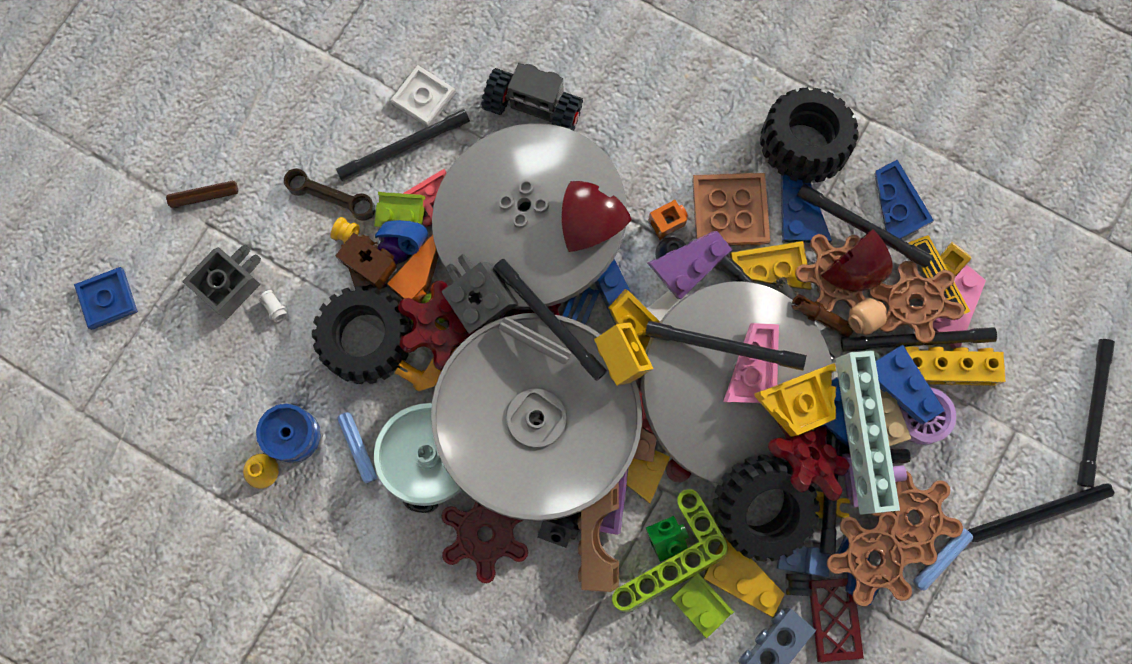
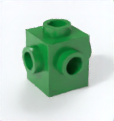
M674 516L646 527L651 546L660 562L688 548L685 541L689 538L684 524L679 525Z

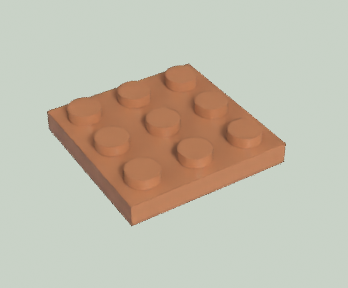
M765 173L693 175L696 239L713 231H718L729 246L764 245L770 243Z

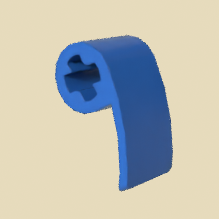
M387 221L375 234V238L398 237L400 249L406 254L413 255L419 251L427 239L428 231L423 225L416 222Z

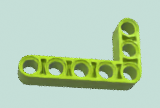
M692 489L683 490L678 496L677 503L698 543L617 588L612 595V602L620 611L631 612L726 557L728 553L727 542L696 491ZM693 497L697 500L695 507L687 509L683 506L684 499ZM701 519H706L710 523L709 529L704 532L695 528L697 521ZM712 542H719L723 545V551L720 554L714 555L709 552V545ZM692 554L698 555L701 559L700 564L695 568H691L686 564L687 557ZM669 567H674L678 571L677 577L672 581L664 579V571ZM645 580H652L655 584L654 590L649 594H645L641 590V585ZM625 592L630 593L632 597L631 603L626 607H622L619 604L620 595Z

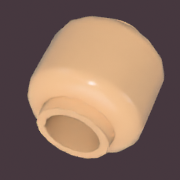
M866 298L850 309L848 323L856 333L870 335L886 324V307L880 301Z

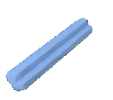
M349 412L339 415L337 417L363 482L370 483L376 480L377 475L352 415Z
M963 529L960 536L952 537L937 554L936 562L932 565H927L913 580L915 586L920 590H927L973 540V535L968 530Z

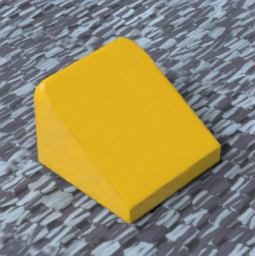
M952 241L940 255L946 268L954 276L971 259V255Z

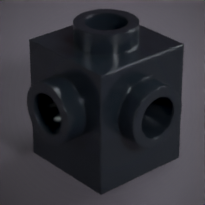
M579 513L555 520L542 521L537 538L567 548L570 538L575 540L579 528L576 520Z

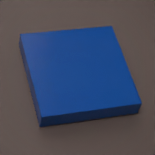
M121 267L74 284L88 329H96L138 312L125 271Z

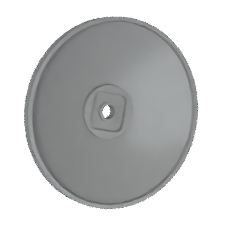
M517 125L496 131L482 138L468 148L453 163L443 178L435 198L432 230L435 246L445 267L450 263L453 264L460 274L464 275L466 272L458 260V257L462 254L470 260L473 266L480 262H490L495 266L501 259H505L547 307L565 302L577 296L597 281L612 263L621 246L626 227L612 238L598 245L579 251L568 252L562 229L564 194L570 181L589 182L598 185V190L607 196H616L627 209L623 183L615 165L608 155L589 138L557 125ZM523 202L531 203L529 210L525 212L519 211L520 204ZM507 285L519 303L513 309L530 310L531 308L515 290Z
M734 281L705 287L679 301L660 321V323L671 325L674 328L743 343L751 323L779 324L778 350L804 354L807 357L804 371L778 365L777 384L832 364L828 347L816 324L809 320L808 316L792 308V305H795L792 304V299L779 291L761 284ZM650 338L646 354L654 369L641 376L643 406L656 439L676 463L697 477L722 485L724 482L721 479L726 472L730 474L733 471L732 466L736 463L742 465L745 463L744 459L749 457L758 460L759 455H768L770 458L774 456L769 450V441L775 438L786 440V437L778 422L761 403L723 402L739 355L676 341Z
M536 313L508 316V318L568 349ZM555 315L585 349L593 354L608 370L594 341L600 334L576 320ZM504 318L496 320L482 327L463 341L452 353L439 375L431 409L432 432L439 457L446 471L464 493L475 502L497 514L520 520L545 521L581 512L598 502L615 487L627 471L636 453L642 427L641 399L636 381L616 386L609 375V370L602 378L595 381L572 353L568 362L561 364L500 331L499 326ZM532 413H540L544 418L543 423L540 425L531 424L529 416Z

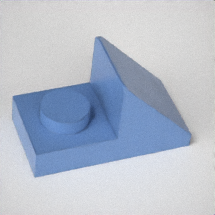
M803 546L801 549L797 547L793 550V555L787 558L785 555L780 556L781 559L777 561V569L829 577L830 570L827 567V560L831 554L819 553L820 549L815 547Z

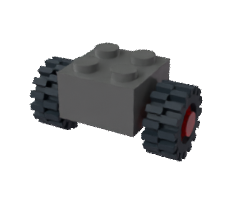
M519 62L514 74L498 68L492 70L489 79L486 81L487 85L483 90L484 94L482 95L483 100L481 102L483 110L502 115L510 100V107L512 109L549 121L552 125L575 130L581 113L583 98L564 92L563 78L557 73H547L539 70L532 64L524 65Z

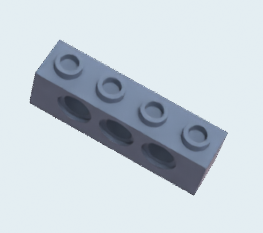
M785 608L784 611L779 609L771 619L773 622L771 627L767 631L763 629L755 639L757 643L751 651L746 650L738 662L740 664H761L760 655L764 651H769L772 655V660L769 664H790L816 630L792 609ZM781 630H785L788 634V640L783 645L777 642V634Z

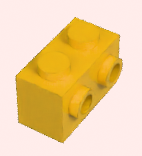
M631 323L616 324L594 339L598 352L604 359L609 375L616 386L632 383L654 369Z

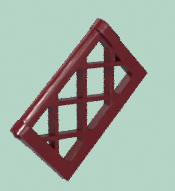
M848 578L811 580L809 582L810 589L812 590L810 602L813 627L816 630L814 636L817 662L864 659L857 604L853 600V596L846 592V602L835 594L839 587L848 584ZM817 588H824L829 592L821 604L818 603ZM832 596L843 604V607L835 617L824 608ZM846 608L849 609L850 629L838 620ZM821 610L832 619L824 631L821 629L819 613ZM835 623L847 632L838 644L827 635ZM850 635L852 636L854 651H846L841 647ZM824 637L836 646L831 653H824Z

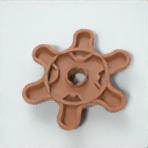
M822 234L813 236L810 246L816 254V262L813 265H800L796 269V279L800 282L815 284L819 293V298L816 301L823 304L824 308L829 311L833 310L838 300L845 301L851 309L866 299L862 291H848L838 288L821 276L860 239L857 235L847 237L844 246L841 248L831 246L828 239Z
M904 261L898 267L900 281L897 284L886 285L881 283L877 287L870 289V295L875 300L885 302L889 306V310L886 313V324L879 329L885 333H890L898 326L908 325L915 330V336L921 343H929L934 339L933 322L936 319L946 318L955 321L964 315V307L960 303L948 301L944 296V291L955 281L954 274L948 270H942L932 278H924L918 274L917 266L914 262ZM918 298L923 301L922 307L910 306L909 301Z
M906 471L907 480L895 482L900 511H890L898 518L895 538L903 545L919 544L924 550V558L921 563L932 565L937 560V552L934 548L936 537L939 535H947L953 538L958 537L962 534L963 526L958 519L949 518L942 512V502L950 495V486L945 481H935L929 489L919 490L914 486L911 474ZM911 510L917 511L920 516V520L916 525H912L908 520L907 514ZM883 512L871 513V515L880 516V514H882Z
M892 512L880 514L876 527L871 530L862 528L853 517H846L840 522V530L847 537L849 546L844 553L829 556L827 567L834 574L848 572L854 576L856 587L853 591V600L859 606H868L873 600L874 592L879 588L889 589L893 596L900 601H906L912 595L910 584L903 578V569L907 564L921 562L924 558V550L919 544L903 545L897 541L895 530L898 526V518ZM872 551L880 554L881 561L877 566L871 565L867 560Z

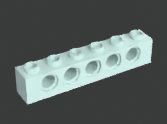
M874 351L850 352L836 358V366L859 513L861 515L900 511Z

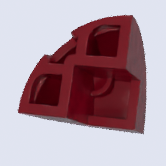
M570 181L562 203V229L568 252L579 251L598 245L618 234L630 223L632 218L629 212L616 196H607L598 190V185L593 183Z
M872 229L861 237L844 255L838 258L821 276L830 284L844 290H869L883 283L891 275L893 268L892 258L881 237Z

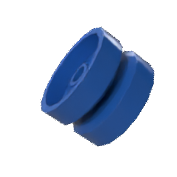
M280 404L268 409L259 419L256 428L257 442L261 450L272 458L288 463L301 462L310 457L318 448L321 438L320 426L315 417L304 409L291 404Z

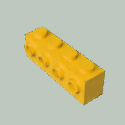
M905 347L928 385L997 386L1006 382L1004 352H994L993 348H980L976 352L969 351V348L965 347L954 348L953 351H944L943 347L928 348V351H919V347Z

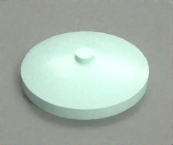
M431 403L413 405L395 414L382 428L374 449L376 472L386 489L396 498L419 506L445 502L462 491L446 471L439 457L432 432Z

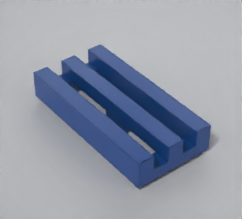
M588 287L583 291L572 317L573 320L577 321L586 298L590 294L592 298L581 321L582 324L586 325L599 296V290H593L591 287ZM577 296L569 300L563 317H569Z

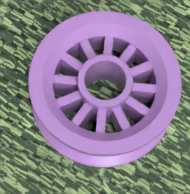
M930 387L945 411L941 413V416H936L927 423L920 425L914 418L909 419L908 416L910 415L899 406L911 436L909 441L922 445L931 444L946 438L952 432L956 423V410L951 399L938 389Z

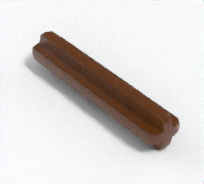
M232 180L171 193L166 196V200L170 208L236 195L239 193L237 183Z

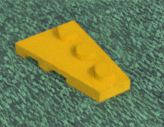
M803 241L730 253V258L753 281L773 284V282L777 283V279L785 277L790 287L805 290L812 289L811 282H800L795 276L797 267L803 264L807 265Z
M624 289L608 308L616 324H632L646 352L651 338L645 335L647 324L649 321L660 323V321L630 291Z

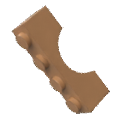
M619 483L607 495L592 506L581 511L579 515L578 528L581 530V540L578 544V554L581 556V566L578 570V580L581 582V590L612 592L619 587V561L606 553L599 538V530L603 519L612 511L619 509Z

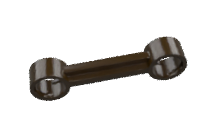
M298 168L289 170L284 176V185L293 195L301 196L307 193L349 209L353 216L360 221L369 220L375 213V205L366 194L360 193L351 196L310 180L307 174ZM303 176L305 182L300 188L293 189L290 187V182L294 177ZM368 201L370 208L367 212L363 214L355 213L354 207L358 202Z

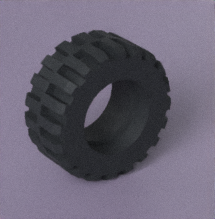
M808 87L800 88L798 92L796 89L788 91L786 95H781L776 99V102L772 104L761 130L760 145L763 147L762 153L765 158H769L768 163L772 168L776 167L778 173L782 176H790V180L797 181L800 179L803 180V183H811L812 180H815L817 183L825 181L826 177L827 179L832 178L838 171H841L852 154L859 137L857 119L852 118L854 113L850 107L845 106V101L841 98H835L834 94L829 91L825 93L819 88L809 90ZM796 125L812 127L823 135L827 144L823 146L805 144L794 136L790 127Z
M363 285L355 286L354 291H351L348 287L342 289V295L338 297L334 293L329 297L331 302L328 305L323 303L319 308L322 312L321 316H315L313 321L317 326L316 329L312 330V338L316 341L313 347L315 352L319 354V360L331 372L347 382L352 381L355 384L368 382L373 384L377 383L379 378L383 380L389 378V373L393 370L396 371L397 368L400 369V362L402 359L406 361L409 355L399 345L401 337L412 331L408 317L400 313L399 304L391 295L385 291L380 292L378 288L372 286L369 289H366ZM362 315L377 316L385 326V335L380 346L366 356L354 357L346 353L342 347L341 338L347 324L354 318Z
M759 455L758 460H755L753 457L744 459V464L736 463L733 465V471L730 474L726 472L721 479L724 481L722 485H717L715 493L718 498H714L712 507L715 509L713 513L714 520L736 551H740L743 556L749 559L754 557L756 561L762 562L767 561V558L771 561L780 560L782 555H785L787 558L794 554L793 550L797 547L801 549L805 545V539L807 537L811 538L814 533L812 527L817 525L819 519L815 512L820 510L819 501L816 499L817 492L811 484L805 492H800L794 488L791 483L793 468L788 461L785 462L776 456L770 458L768 455ZM768 490H783L784 502L782 509L772 521L759 526L747 524L748 508L758 495Z

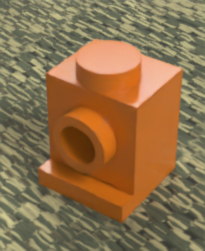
M673 200L650 212L648 221L659 240L672 232L684 227L688 214L682 205L679 206L677 201ZM670 218L673 222L667 224L665 219Z

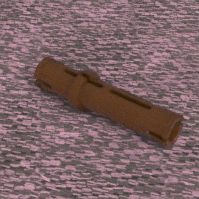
M801 294L793 299L792 304L795 305H792V308L808 316L809 320L813 322L818 321L844 337H849L854 330L850 327L847 320L827 310L820 302H813Z

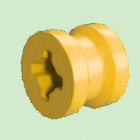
M339 217L332 227L331 239L341 240L345 244L353 232L357 235L359 234L360 226L356 223L350 224L345 218Z

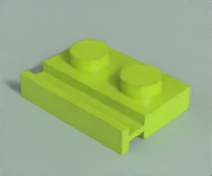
M378 192L379 203L377 202L375 227H381L387 221L396 220L423 224V200H425V196Z
M699 573L688 580L670 597L705 638H708L734 613Z

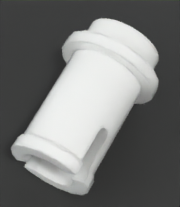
M272 290L265 291L260 295L259 300L268 311L270 320L280 322L286 318L287 308L280 304Z

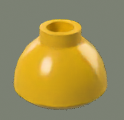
M267 454L251 456L243 468L245 481L250 486L258 489L271 486L279 475L277 461Z

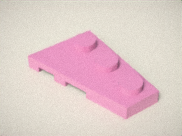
M965 265L955 276L954 282L971 312L964 314L955 321L946 318L936 319L933 322L935 332L968 329L986 282L983 277L968 265ZM954 343L948 345L954 349L960 348L962 343Z
M751 323L744 343L778 350L779 324ZM739 356L723 402L760 403L755 398L754 393L777 385L778 364Z

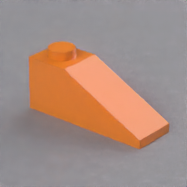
M433 235L387 283L390 289L401 299L411 298L421 303L422 299L427 295L439 257Z

